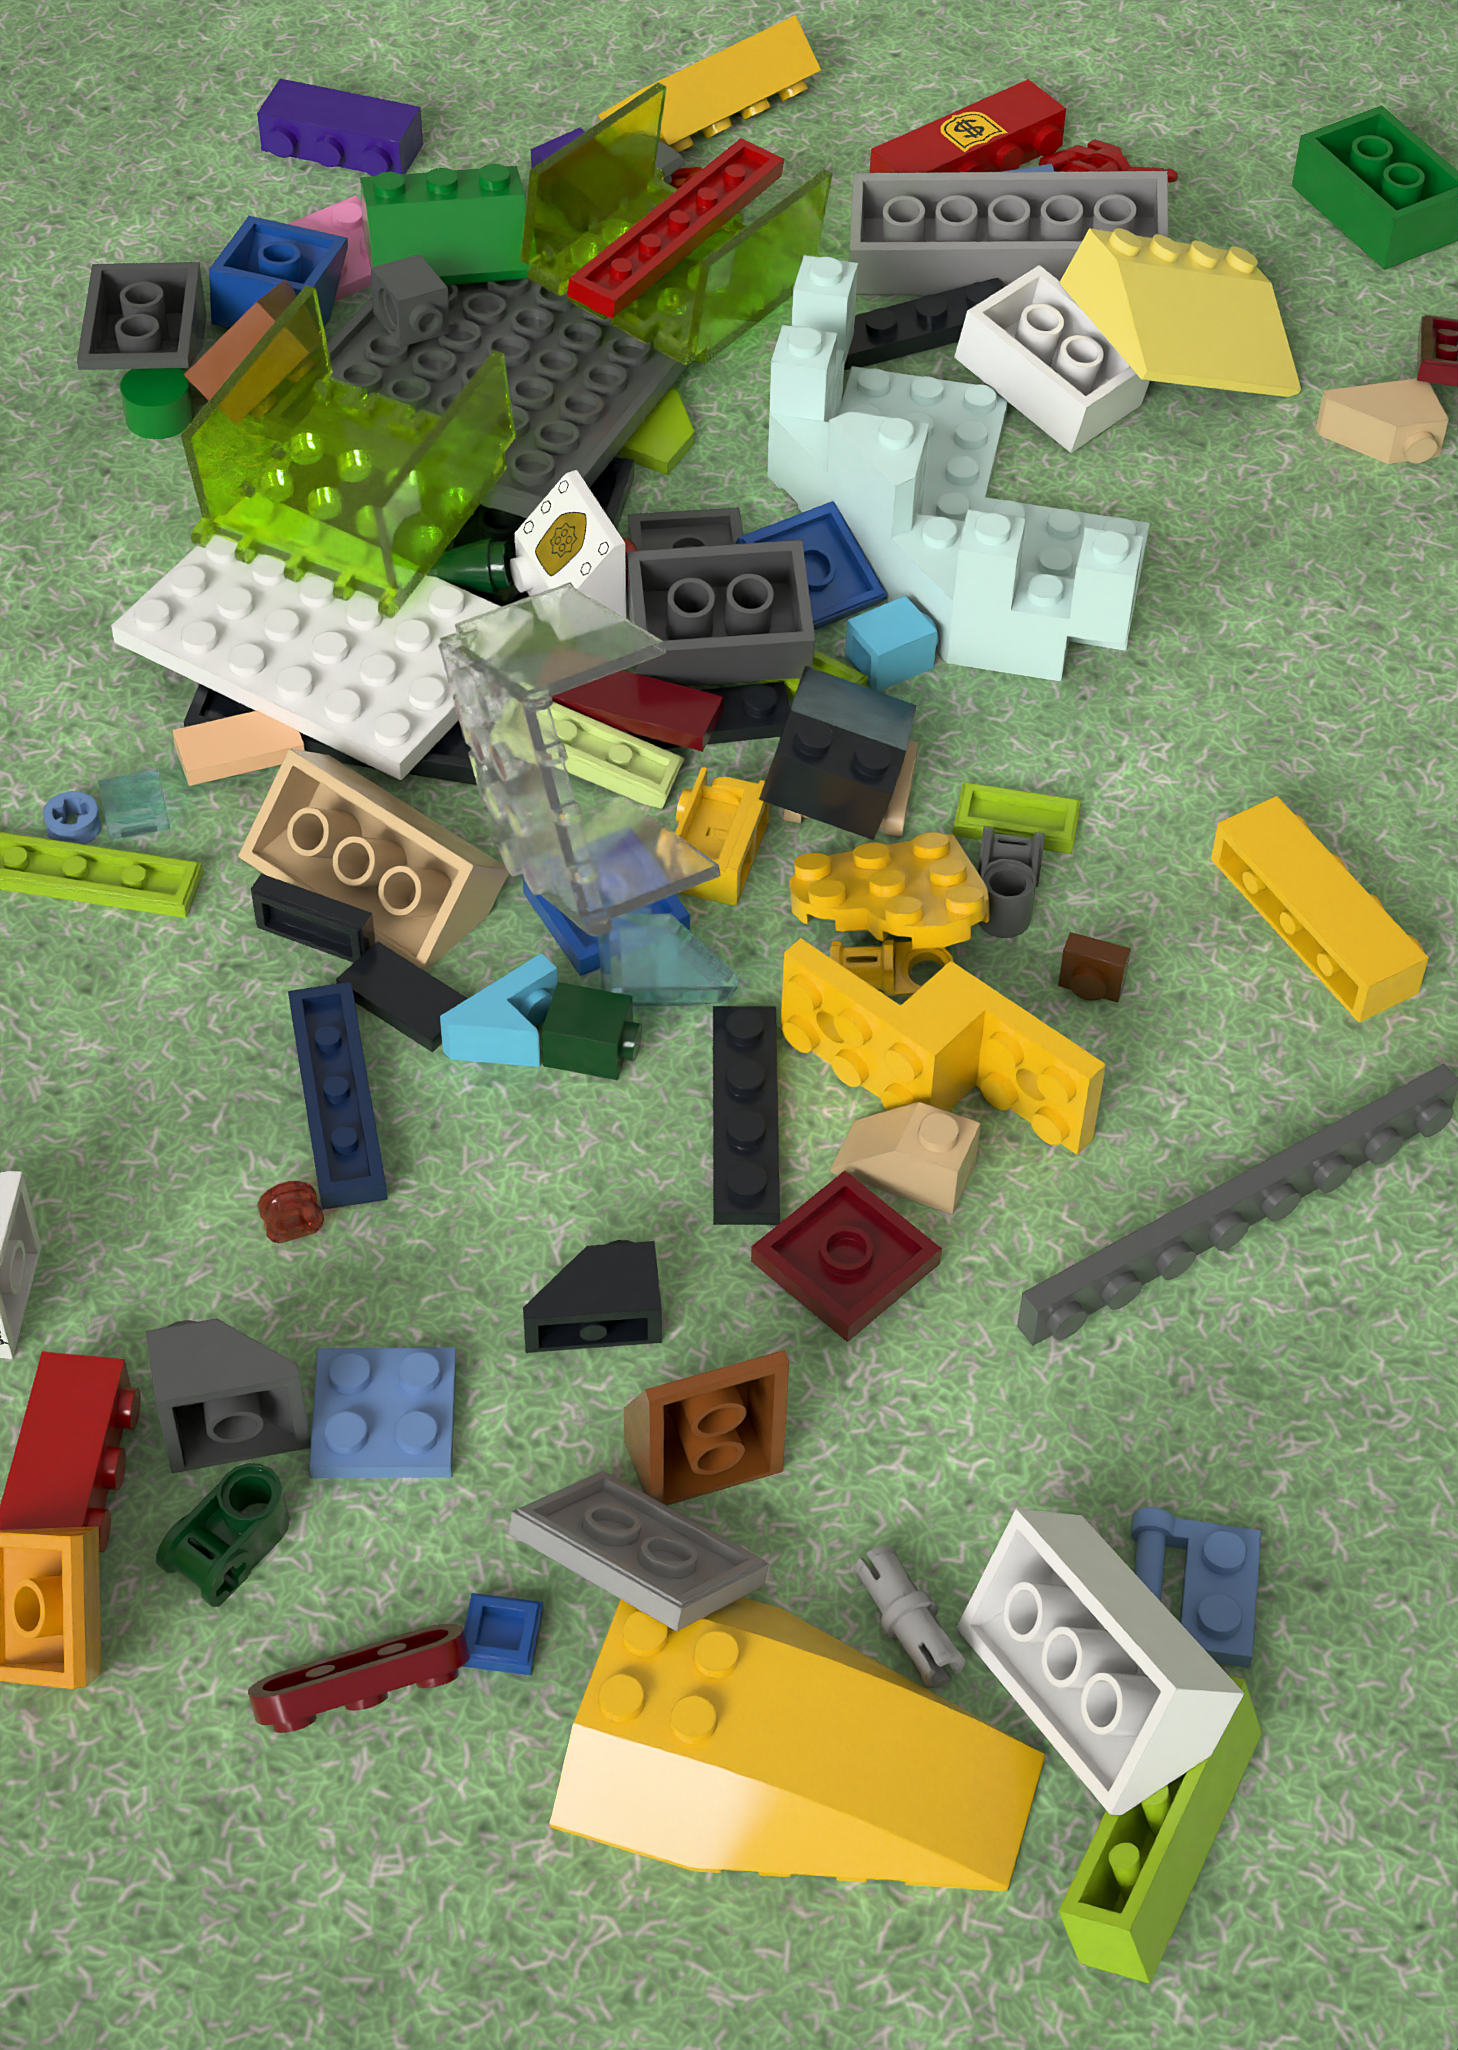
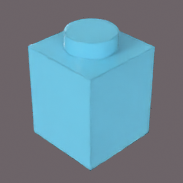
M903 596L847 620L845 658L855 670L867 675L868 685L873 690L879 692L934 668L936 646L939 642L938 630L929 615L922 614L907 596Z

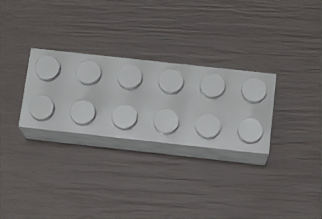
M1167 171L853 173L850 262L858 263L856 295L937 294L998 278L1004 288L1038 265L1061 281L1089 228L1110 232L1120 228L1136 236L1153 238L1154 235L1159 234L1169 238Z

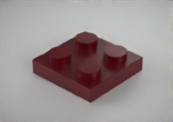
M844 1170L752 1245L751 1262L848 1342L936 1268L941 1261L942 1248Z

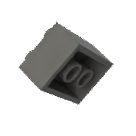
M802 540L627 551L626 595L636 674L681 686L801 678L805 666L812 668L816 639Z

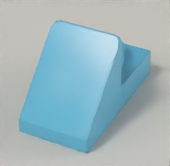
M540 953L440 1016L443 1052L451 1060L540 1067L539 1033L534 1026L540 1025L546 1019L558 983L557 967Z

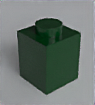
M558 982L542 1028L543 1066L618 1080L624 1060L635 1061L641 1043L642 1024L633 1022V996Z

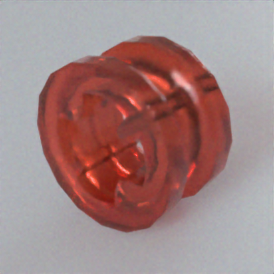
M287 1181L277 1184L268 1189L260 1197L257 1204L260 1218L264 1221L266 1235L274 1243L280 1244L315 1234L324 1222L322 1209L317 1204L315 1189L309 1183L303 1181Z

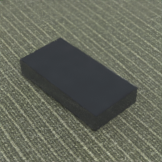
M262 873L251 887L255 920L259 929L353 963L375 944L371 912Z
M378 941L336 978V984L351 982L355 1003L431 1052L435 1051L442 1044L440 1016L468 999Z

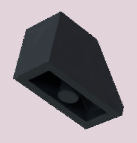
M616 1240L605 1245L586 1246L523 1307L526 1353L662 1343V1307L655 1241L632 1242L629 1240Z

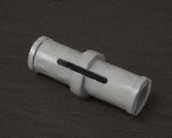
M883 1545L871 1549L866 1554L876 1568L870 1569L867 1562L860 1558L854 1566V1573L862 1581L883 1614L880 1625L889 1638L892 1637L893 1640L899 1639L927 1687L934 1688L948 1683L952 1680V1677L944 1665L949 1664L953 1672L959 1674L963 1670L966 1660L957 1651L935 1617L938 1606L929 1593L926 1594L925 1591L917 1589L897 1558L898 1554L892 1546Z

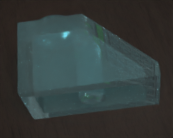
M643 906L624 907L618 909L615 914L607 915L598 934L601 990L633 996V1006L728 1004L738 988L737 974L671 914H653L652 909Z

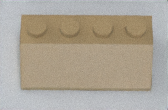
M294 749L288 750L238 855L239 858L267 876L371 912L375 943L377 941L424 971L432 967L489 915L511 870L330 755Z

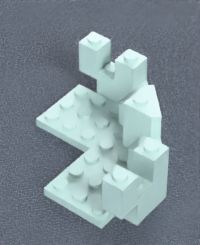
M804 255L793 289L792 326L782 325L771 360L767 476L779 489L783 488L798 503V509L802 513L834 501L888 595L887 601L891 602L907 596L922 614L929 615L934 621L939 634L936 652L946 663L1061 681L1069 642L1126 650L1150 523L1121 517L1077 512L1069 509L1025 504L1011 500L987 498L1009 405L1006 399L987 385H974L941 380L929 376L921 377L887 372L875 368L867 369L852 366L842 400L844 365L854 334L858 263L840 261L831 257Z

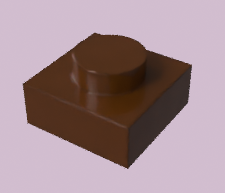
M1070 932L1063 949L1058 986L1070 989L1075 995L1085 1000L1093 1001L1103 998L1119 1002L1125 985L1131 948Z

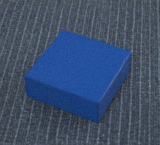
M471 1593L464 1627L470 1659L461 1667L531 1675L544 1611L543 1602Z

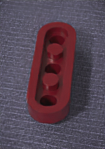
M433 1625L272 1674L254 1683L248 1689V1695L256 1723L272 1725L274 1732L288 1733L303 1729L314 1723L317 1719L316 1714L344 1705L347 1710L351 1711L374 1707L388 1698L389 1691L415 1683L419 1688H433L447 1684L459 1676L458 1668L468 1662L470 1654L461 1625Z

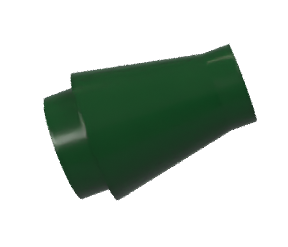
M489 537L443 552L428 553L426 557V575L437 577L463 590L498 595L500 589L511 588L513 585L510 571V560L513 559L511 547L508 542H496L494 537Z

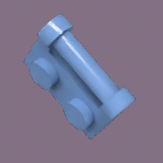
M1154 1507L1141 1508L1135 1511L1132 1516L1131 1538L1137 1542L1134 1573L1161 1602L1165 1548L1168 1546L1186 1549L1180 1623L1216 1663L1250 1668L1253 1657L1261 1531L1175 1518L1170 1512Z

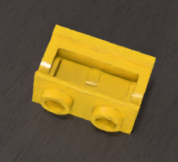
M701 767L693 789L684 788L681 793L676 812V823L678 826L675 833L669 831L665 833L660 846L658 866L666 868V882L673 892L737 906L770 821L771 804L759 800L765 781L760 780L759 784L731 777L714 778L711 786H707L708 768Z

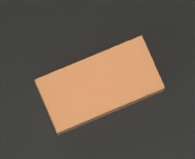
M259 711L172 730L174 745L189 786L281 765L289 749L305 751L304 743L298 730Z

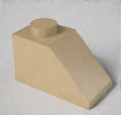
M1417 378L1324 390L1316 430L1322 437L1387 464L1406 461L1418 464L1430 458L1440 457L1449 419L1430 383L1417 381Z
M921 1102L854 1120L831 1166L830 1172L840 1175L845 1170L862 1184L953 1215L976 1166L981 1123Z

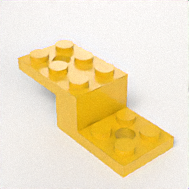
M802 938L784 952L780 1029L783 1031L785 1038L799 1052L809 1053L812 1051L831 1064L837 1077L850 1087L861 1085L881 1099L887 1111L916 1102L949 1111L977 1086L989 1104L1003 1111L1011 1109L1031 1123L1038 1137L1050 1145H1059L1061 1143L1078 1155L1093 1140L1106 1064L951 960L908 1000L899 1005Z

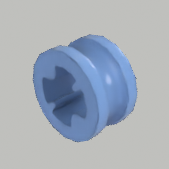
M79 791L60 793L51 798L44 807L43 816L47 826L46 830L48 837L52 840L86 845L93 841L100 833L101 822L97 803L86 793ZM80 814L77 818V823L65 824L68 820V815Z

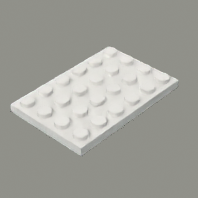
M252 494L111 625L115 643L249 708L274 718L399 780H402L536 639L535 622L437 577L427 576L426 572L255 494Z

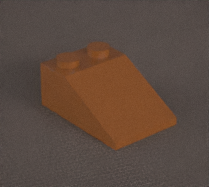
M785 1350L645 1389L624 1407V1442L643 1493L668 1506L783 1472L789 1360Z

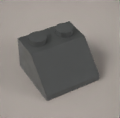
M217 1318L199 1322L183 1320L165 1328L146 1331L155 1402L171 1473L311 1448L298 1364Z

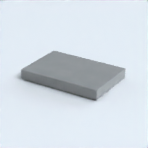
M604 1470L512 1511L508 1534L675 1631H679L763 1587L769 1564L764 1559Z

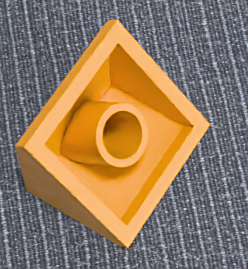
M99 1526L0 1530V1681L68 1689L87 1687L101 1675Z

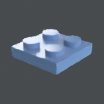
M456 1347L318 1348L309 1464L311 1478L452 1477Z

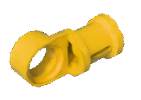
M894 939L885 940L882 946L844 947L841 941H831L830 946L831 959L875 989L883 990L886 996L911 997L922 987L914 983L909 977L911 969L917 963L926 960L935 961L943 968L950 960L954 962L952 955L945 947L912 949V942H895Z

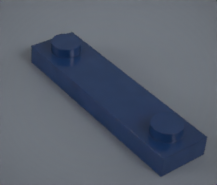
M351 982L288 991L321 1208L324 1210L388 1200Z

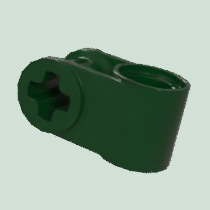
M255 1463L237 1466L226 1473L221 1482L188 1515L182 1517L167 1532L156 1554L157 1565L167 1573L178 1571L201 1589V1598L212 1607L221 1606L248 1578L251 1570L282 1540L288 1531L290 1517L279 1477L271 1468ZM256 1503L267 1504L260 1512L253 1514L241 1513L249 1505Z

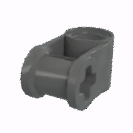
M991 826L983 827L978 874L987 886L990 920L988 923L980 921L978 924L982 930L991 936L1013 938L1021 935L1028 929L1032 918L1035 888L1039 884L1045 833L1035 832L1032 837L998 834L995 833L994 828Z

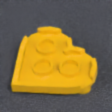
M928 832L917 835L911 841L889 845L876 842L865 843L857 846L854 851L829 856L822 853H807L794 860L795 873L789 880L792 913L802 923L807 925L811 921L812 916L819 919L835 920L836 931L868 930L876 939L882 942L885 941L888 933L895 936L912 937V949L947 947L967 941L971 938V926L980 921L988 923L990 920L987 886L953 833L945 835L938 832Z

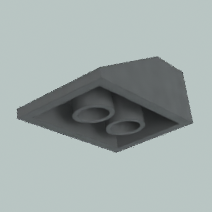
M200 262L92 264L77 357L78 370L189 368L203 348L207 317Z

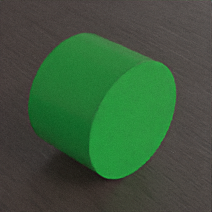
M181 368L131 369L123 376L120 382V392L127 427L134 434L147 439H166L182 433L190 426L193 420V407L189 380L184 376L185 372Z

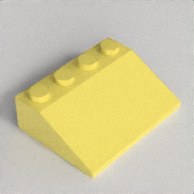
M1089 228L1059 284L1141 380L1290 397L1299 394L1301 391L1272 283L1258 269V261L1251 253L1236 246L1230 247L1229 250L1213 248L1197 240L1191 244L1175 242L1159 234L1149 238L1136 236L1120 228L1114 229L1113 232Z

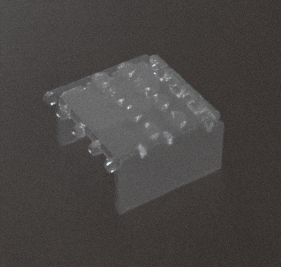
M568 583L456 623V633L440 638L441 643L438 647L449 686L455 690L453 700L465 743L471 748L468 754L480 797L486 802L484 811L494 847L500 852L502 863L505 864L508 872L513 877L518 875L523 879L534 895H542L588 935L600 936L612 930L611 920L721 876L717 863L622 794L581 809L580 804L574 800L565 766V761L568 758L565 745L558 739L550 709L553 705L552 696L666 654L664 641Z

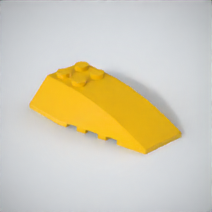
M742 1597L683 1629L675 1631L620 1599L572 1726L550 1827L698 1872L721 1873V1870L758 1872V1875L791 1877V1874L836 1877L838 1881L866 1882L867 1879L903 1881L905 1885L1008 1891L1046 1754L784 1609Z

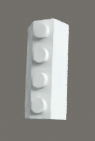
M1016 1508L956 1627L1110 1815H1123L1209 1758L1244 1695V1692L1082 1515Z

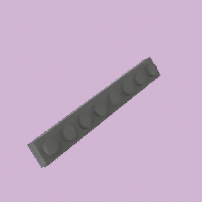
M1443 1063L1022 1292L1017 1327L1032 1346L1052 1335L1056 1340L1066 1339L1083 1326L1088 1315L1106 1305L1112 1310L1126 1306L1139 1294L1144 1284L1159 1276H1162L1165 1280H1171L1180 1276L1192 1265L1197 1255L1213 1246L1220 1251L1229 1249L1244 1237L1251 1225L1266 1217L1272 1222L1285 1218L1297 1207L1302 1197L1318 1188L1323 1193L1334 1191L1348 1179L1353 1169L1369 1160L1374 1165L1386 1162L1398 1152L1405 1140L1416 1134L1421 1133L1424 1137L1435 1135L1449 1123L1454 1111L1452 1107L1458 1091V1077Z

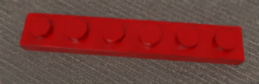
M740 138L569 278L567 296L588 306L591 310L613 319L782 176L785 159Z

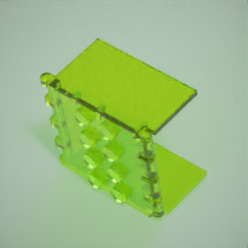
M659 82L530 169L520 261L527 265L532 263L528 271V279L559 296L564 295L568 291L569 278L678 190L663 182L665 173L655 167L666 86ZM823 169L748 226L743 224L744 214L737 213L613 319L610 318V324L646 344L654 340L653 346L656 350L685 366H688L695 360L705 365L793 296L794 285L804 255L823 257L817 253L833 173ZM566 295L568 301L600 319L605 320L608 318Z
M306 285L181 434L202 516L193 528L191 541L195 545L206 548V545L214 535L238 543L235 549V559L240 562L250 564L259 553L268 555L286 563L283 572L285 579L298 583L307 572L313 573L335 582L333 587L334 597L348 601L357 590L379 598L378 613L388 618H393L507 469L505 453L516 438L504 353L493 350L442 416L424 409H420L415 415V407L376 392H372L368 396L366 389L330 377L333 371L316 288Z

